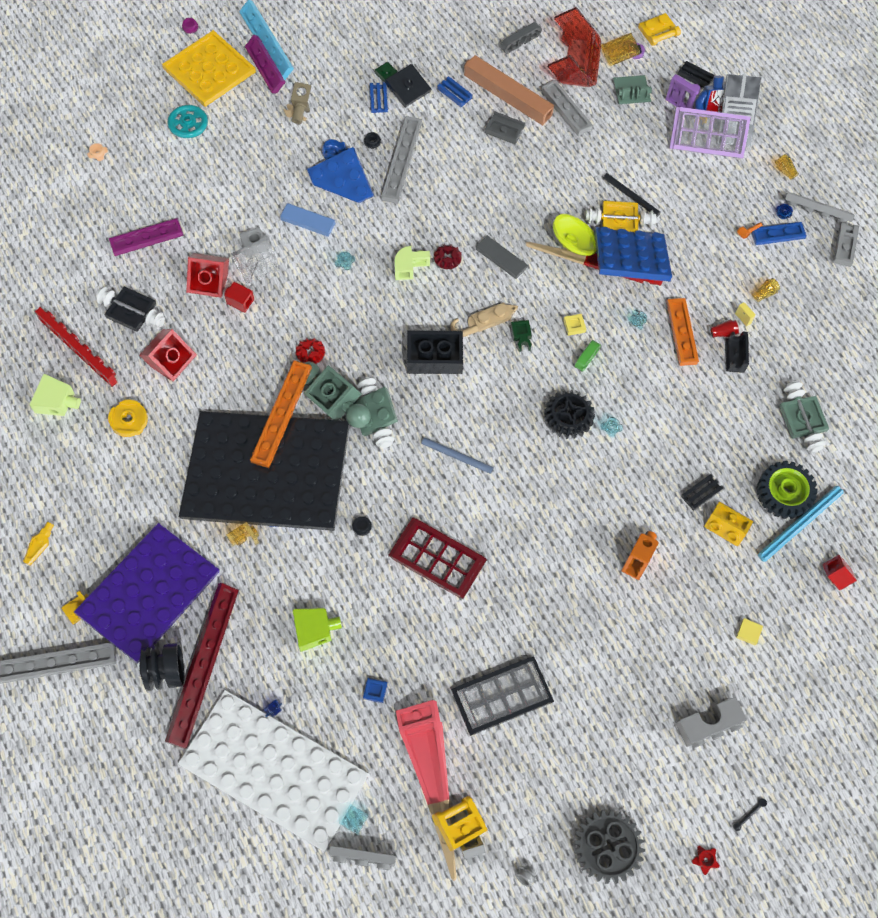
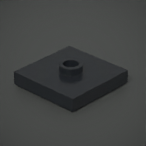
M413 64L403 68L385 81L405 108L432 90Z

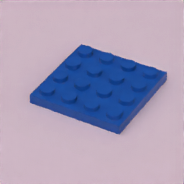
M595 227L594 235L600 275L671 282L672 272L664 234L640 230L628 232L626 229L613 230L608 227Z

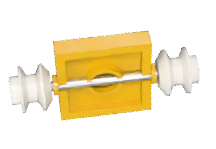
M603 201L602 213L599 207L596 210H592L590 206L589 210H586L585 220H588V224L591 221H595L596 225L602 220V227H608L613 230L626 229L628 232H635L638 230V222H640L642 227L645 224H649L650 228L652 224L655 225L656 214H653V210H651L650 214L643 210L638 215V203Z

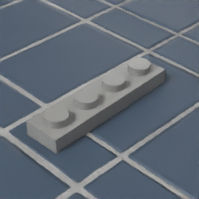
M556 80L542 86L541 91L554 105L577 136L592 130L593 125Z
M787 191L785 200H788L787 204L792 206L802 205L804 206L803 209L810 212L814 210L820 211V215L828 218L831 215L835 216L839 222H852L855 216L853 213Z

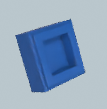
M367 678L363 699L384 703L388 682Z

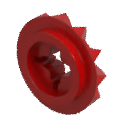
M306 338V340L300 341L299 345L296 346V356L302 363L310 361L317 364L325 356V346L315 338ZM313 346V351L308 356L307 350Z

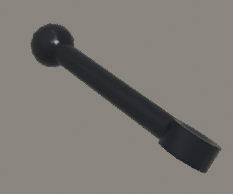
M764 798L759 799L758 804L739 823L733 824V829L740 831L742 825L761 807L767 805V801Z

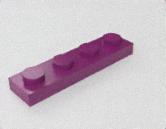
M253 35L245 45V48L271 93L276 94L286 81L259 36Z
M178 218L109 238L114 256H118L184 235Z

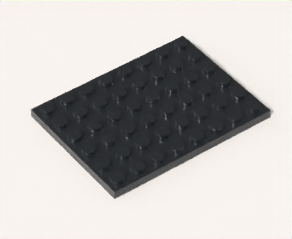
M200 411L179 518L335 531L350 424L347 421L291 417L272 463L267 468L251 463L250 459L269 416Z

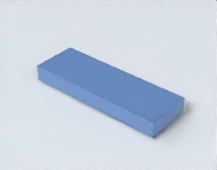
M287 203L280 216L282 221L329 237L336 224L334 219Z

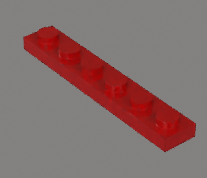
M41 307L35 311L38 319L111 387L118 383L114 370L109 366L106 368L99 356H93L91 354L92 351L86 344L81 345L74 333L69 334L62 322L57 323L50 311L45 312Z

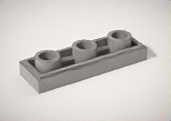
M330 846L329 855L334 857L333 862L346 863L347 860H353L355 865L368 867V863L377 864L378 869L390 870V866H395L396 856Z

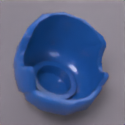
M329 139L323 144L322 154L327 160L349 148H346L345 142Z

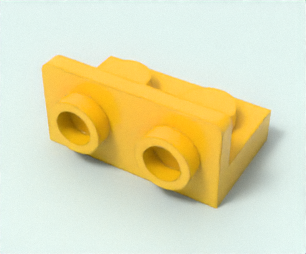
M718 502L704 527L735 546H739L748 533L753 521L723 503Z

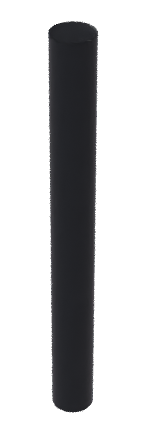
M608 173L604 175L603 179L648 212L653 210V214H656V217L660 215L661 211Z

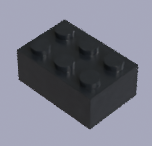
M407 330V374H463V331Z

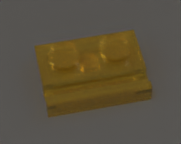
M632 33L601 45L609 66L640 54V49Z

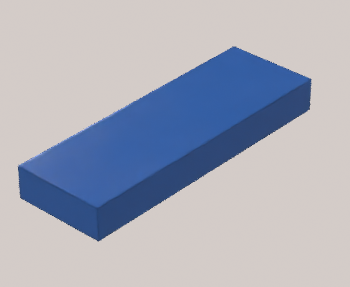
M802 222L765 226L751 232L755 245L805 239L807 236Z

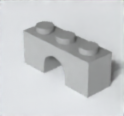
M736 697L721 702L712 708L716 715V723L713 725L705 723L700 717L699 712L679 720L676 726L686 747L693 745L694 748H697L706 743L705 739L712 737L713 740L724 736L723 732L730 729L731 732H735L743 728L742 724L747 721V718Z

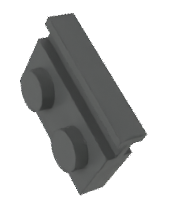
M495 111L485 128V133L516 145L522 130L525 128V122Z

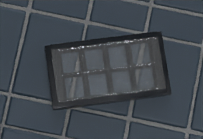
M534 656L451 689L470 736L554 702Z

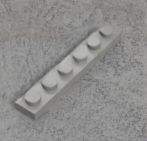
M405 117L382 192L381 201L399 203L422 125V119Z
M105 643L0 661V684L115 665V646L112 643Z

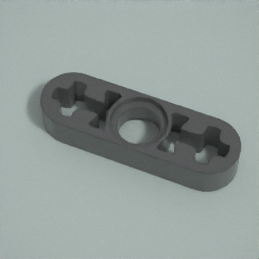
M533 22L505 38L500 48L506 54H509L521 47L523 43L526 44L537 38L541 34L542 28L536 22Z

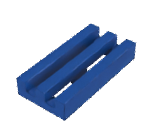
M449 76L446 78V81L443 80L442 84L439 83L437 85V89L460 107L472 99L473 94Z
M383 82V85H380V83H376V85L370 83L371 113L388 112L386 83ZM373 89H377L378 109H374ZM380 89H383L384 108H381Z

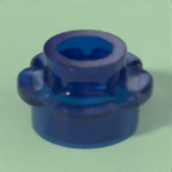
M788 204L777 206L776 214L780 219H788L792 216L793 208Z
M275 699L263 709L267 714L265 716L268 717L270 715L273 718L281 712L280 706L282 702L279 703Z

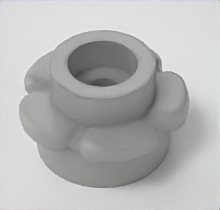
M520 866L518 868L516 878L526 887H530L533 882L536 883V872L531 867Z

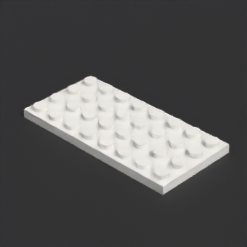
M226 690L178 763L179 766L323 852H326L369 776V773Z

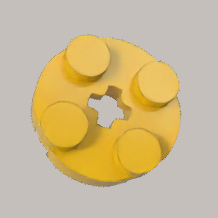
M123 400L119 402V405L111 408L108 422L114 433L122 437H132L143 432L148 422V415L145 408L138 401ZM128 415H131L132 420H130L129 422L123 420L124 418H127Z

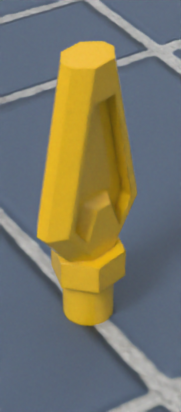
M47 522L38 534L31 537L23 563L31 566L49 546L48 537L51 535V530L54 527L53 524Z

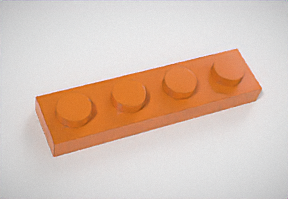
M686 298L668 299L666 304L679 366L697 365L699 358Z

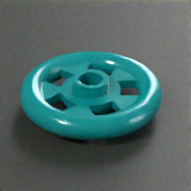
M182 105L170 113L167 124L169 130L174 135L180 138H194L205 131L208 125V117L200 107ZM196 118H201V122L196 123ZM179 124L181 127H183L180 130L176 128V126ZM195 127V130L188 131V129Z

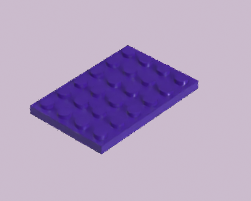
M158 523L84 600L74 613L138 664L140 662L141 648L149 647L151 649L212 582L220 570Z

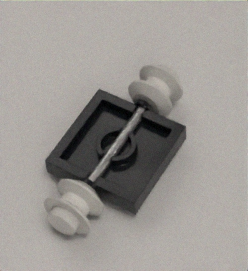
M125 286L117 297H115V291L111 290L108 292L107 287L99 289L96 294L97 303L102 304L104 302V306L109 307L105 317L131 330L138 332L144 322L146 326L153 324V329H158V327H162L165 318L163 313L157 314L154 309L156 306L155 300Z

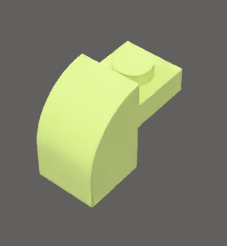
M411 246L399 250L395 256V280L413 279V267L430 266V251L419 250L412 252Z

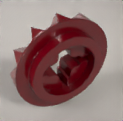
M444 244L434 252V261L442 269H454L461 263L462 252L459 251L458 247H453L452 244L450 246ZM445 253H446L447 255L451 254V258H449V257H446V258H445Z

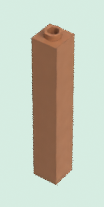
M476 55L466 61L464 76L542 126L552 117L554 105Z

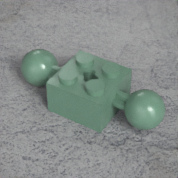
M304 362L311 365L312 370L305 384L310 386L303 394L333 420H339L346 413L347 422L352 427H365L371 418L369 409L362 404H353L360 397L361 393L329 365L321 373L319 366L314 362Z

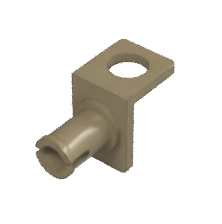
M299 82L294 84L291 96L294 113L291 120L295 124H302L304 112H310L308 99L311 85ZM305 88L306 94L299 96L297 90Z

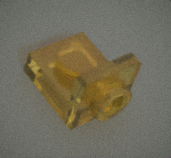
M247 522L226 534L232 547L246 542L247 537H250L255 545L259 543L257 530L254 526L250 527Z

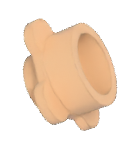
M95 143L90 146V152L87 155L89 158L102 161L108 149L99 143Z

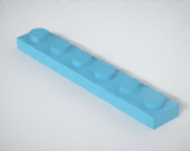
M247 0L239 12L252 34L259 36L284 80H286L294 68L254 2Z

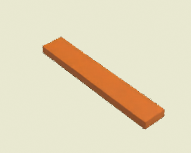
M293 360L252 454L251 463L267 468L270 467L312 370L311 365Z

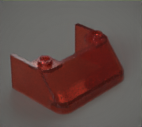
M575 7L554 17V20L563 29L561 39L568 47V55L548 64L547 67L562 84L592 87L597 84L601 38L579 9Z

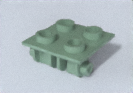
M645 75L613 78L618 104L651 102L650 93H652V87L647 85Z

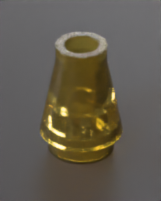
M784 154L775 161L776 168L790 180L799 175L790 156Z
M774 278L766 279L752 296L757 302H760L777 294L778 290H780V285Z

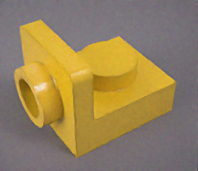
M80 590L76 592L78 597L61 608L73 625L81 620L75 615L74 611L89 596L88 594L83 595Z

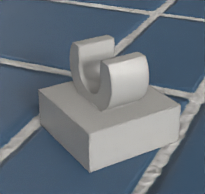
M480 836L460 846L463 857L469 865H472L471 858L477 855L480 862L483 861L482 854L486 852Z

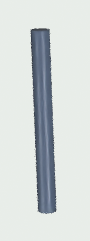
M424 437L422 440L423 445L489 474L494 469V467L428 438Z

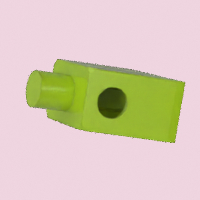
M324 608L293 609L300 652L332 641L330 631L342 629L340 616L328 619L327 611Z

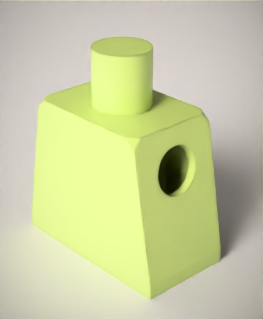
M43 374L29 405L34 413L65 416L68 407L79 408L81 399L73 397L74 391L70 385Z

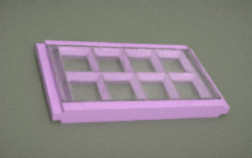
M676 107L669 149L744 158L751 117Z

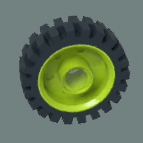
M783 461L782 463L776 462L774 465H770L757 483V495H759V502H763V508L767 507V512L770 514L772 512L775 513L774 516L776 517L782 516V519H787L788 517L794 519L796 516H802L811 508L818 493V489L815 488L817 483L812 481L814 479L813 475H808L809 470L807 468L802 470V465L795 466L796 462L792 461L790 464H788V461Z

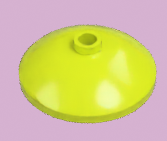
M560 214L554 219V234L564 248L581 256H590L596 253L594 231L585 222L568 214Z

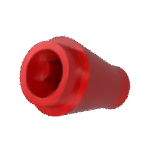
M730 319L710 327L712 338L729 337L732 332H735V335L739 334L736 320L732 321Z

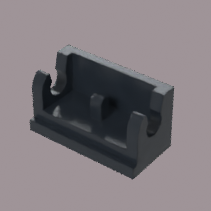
M743 331L740 336H735V332H732L728 339H725L726 372L744 373L749 365L748 332Z

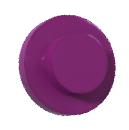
M184 19L182 24L183 31L189 34L195 33L199 28L195 19Z

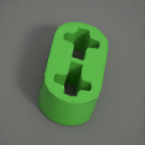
M592 340L577 360L575 368L583 372L598 353L601 344Z

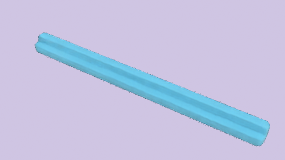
M839 486L831 489L807 512L758 554V557L763 562H766L843 494V489Z

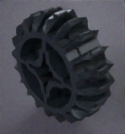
M564 390L562 395L557 392L555 397H550V402H547L544 415L546 416L544 420L548 422V428L553 427L552 433L558 431L559 437L562 434H566V439L569 438V435H572L575 439L577 434L582 437L584 432L589 431L594 423L595 409L591 407V401H586V395L581 397L580 391L577 394H573V390L570 393ZM564 404L563 409H559V411L555 412V409L558 406ZM581 416H584V419L580 423L575 424L576 419H580Z

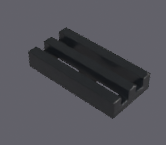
M688 61L678 71L680 77L698 84L702 88L710 85L715 76Z
M712 474L682 494L681 498L693 511L723 490L722 485H718V481L713 479L714 476ZM708 481H710V484L708 486H706L701 491H699L694 496L688 499V496L690 494H692L697 489L706 484ZM712 487L716 488L696 504L692 503Z

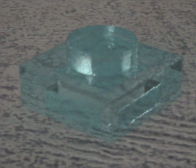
M350 804L339 824L358 835L369 815Z

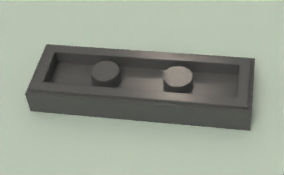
M488 235L476 246L478 252L515 279L528 267L525 262Z

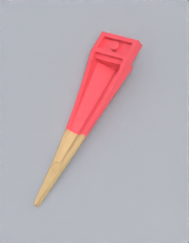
M431 700L396 710L399 732L415 769L431 816L436 812H443L450 808L443 726L442 722H440L437 701ZM451 818L447 819L448 826L452 825ZM435 825L451 879L455 881L457 877L454 850L450 852L438 826Z

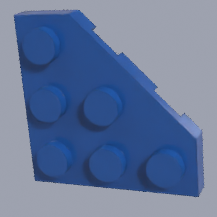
M354 147L307 169L312 183L316 187L357 203L374 197Z

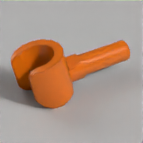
M760 222L749 229L742 226L737 230V233L745 239L752 231L763 225Z

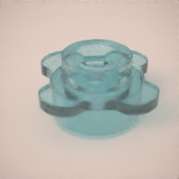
M341 252L338 255V260L335 261V266L350 270L351 264L355 262V257L351 256L348 252Z
M633 310L632 316L628 320L633 326L642 330L643 324L647 322V316L643 311Z
M609 417L605 423L601 424L600 428L605 430L609 437H615L617 432L623 430V425L615 417Z

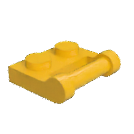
M666 13L641 22L638 25L639 30L651 46L681 34L679 26H676Z
M470 796L462 798L461 802L447 810L436 812L432 815V820L438 826L450 852L488 831ZM463 810H467L468 816L448 826L447 819Z

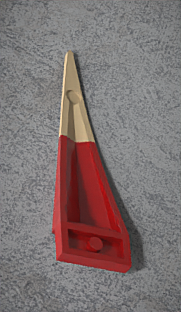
M526 242L527 247L598 269L597 253L590 256H581L567 249ZM623 277L642 284L643 281H646L650 284L661 286L663 282L659 280Z

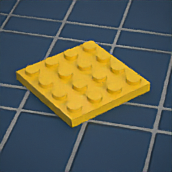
M214 30L162 64L163 69L204 107L256 73V68Z

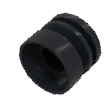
M179 642L164 644L162 654H160L157 645L152 646L151 651L149 647L141 648L139 667L146 691H152L154 684L157 690H161L163 679H165L168 688L184 686V661Z

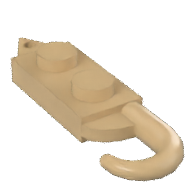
M503 302L472 314L468 319L469 328L457 330L455 328V324L459 322L457 318L452 321L450 329L451 331H463V337L481 332L511 320L518 306L506 305Z

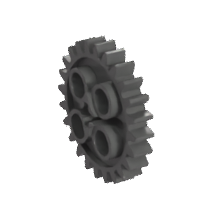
M601 810L600 817L594 812L592 813L593 820L586 817L585 822L587 825L581 823L579 827L582 832L577 831L575 833L580 840L573 842V844L579 846V849L575 850L574 853L581 855L577 863L584 862L581 870L589 869L588 877L596 874L597 882L604 877L605 884H609L610 878H612L614 884L618 883V877L623 882L626 881V873L631 877L634 876L632 868L635 870L640 869L636 862L644 861L639 856V853L645 852V849L639 847L645 840L638 839L637 837L642 832L634 831L637 824L633 823L630 825L628 823L629 816L624 820L621 819L622 812L614 816L613 810H610L608 815H606L604 810ZM610 826H615L619 830L618 837L610 835ZM591 835H596L599 838V846L591 845L589 841ZM623 837L627 839L626 842L616 845L611 850L608 849L595 856L592 855L593 851L607 845V842L611 844ZM620 847L627 848L629 852L627 859L619 855ZM600 856H606L609 859L608 868L600 865Z

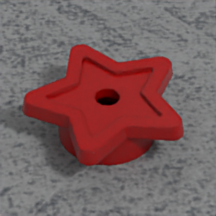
M701 846L697 847L698 856L692 860V863L700 866L704 875H707L711 868L720 867L716 861L715 848L705 850Z

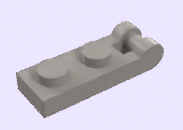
M841 222L833 263L851 267L854 260L859 226H850L846 222Z

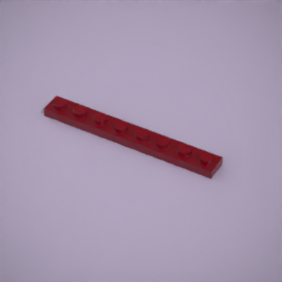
M218 583L165 739L166 743L183 749H187L239 590L224 583Z

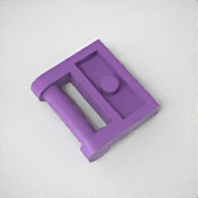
M675 74L671 79L665 100L676 107L694 109L693 105L696 95L700 92V86L698 84H691ZM686 92H689L690 95L686 104L683 101Z

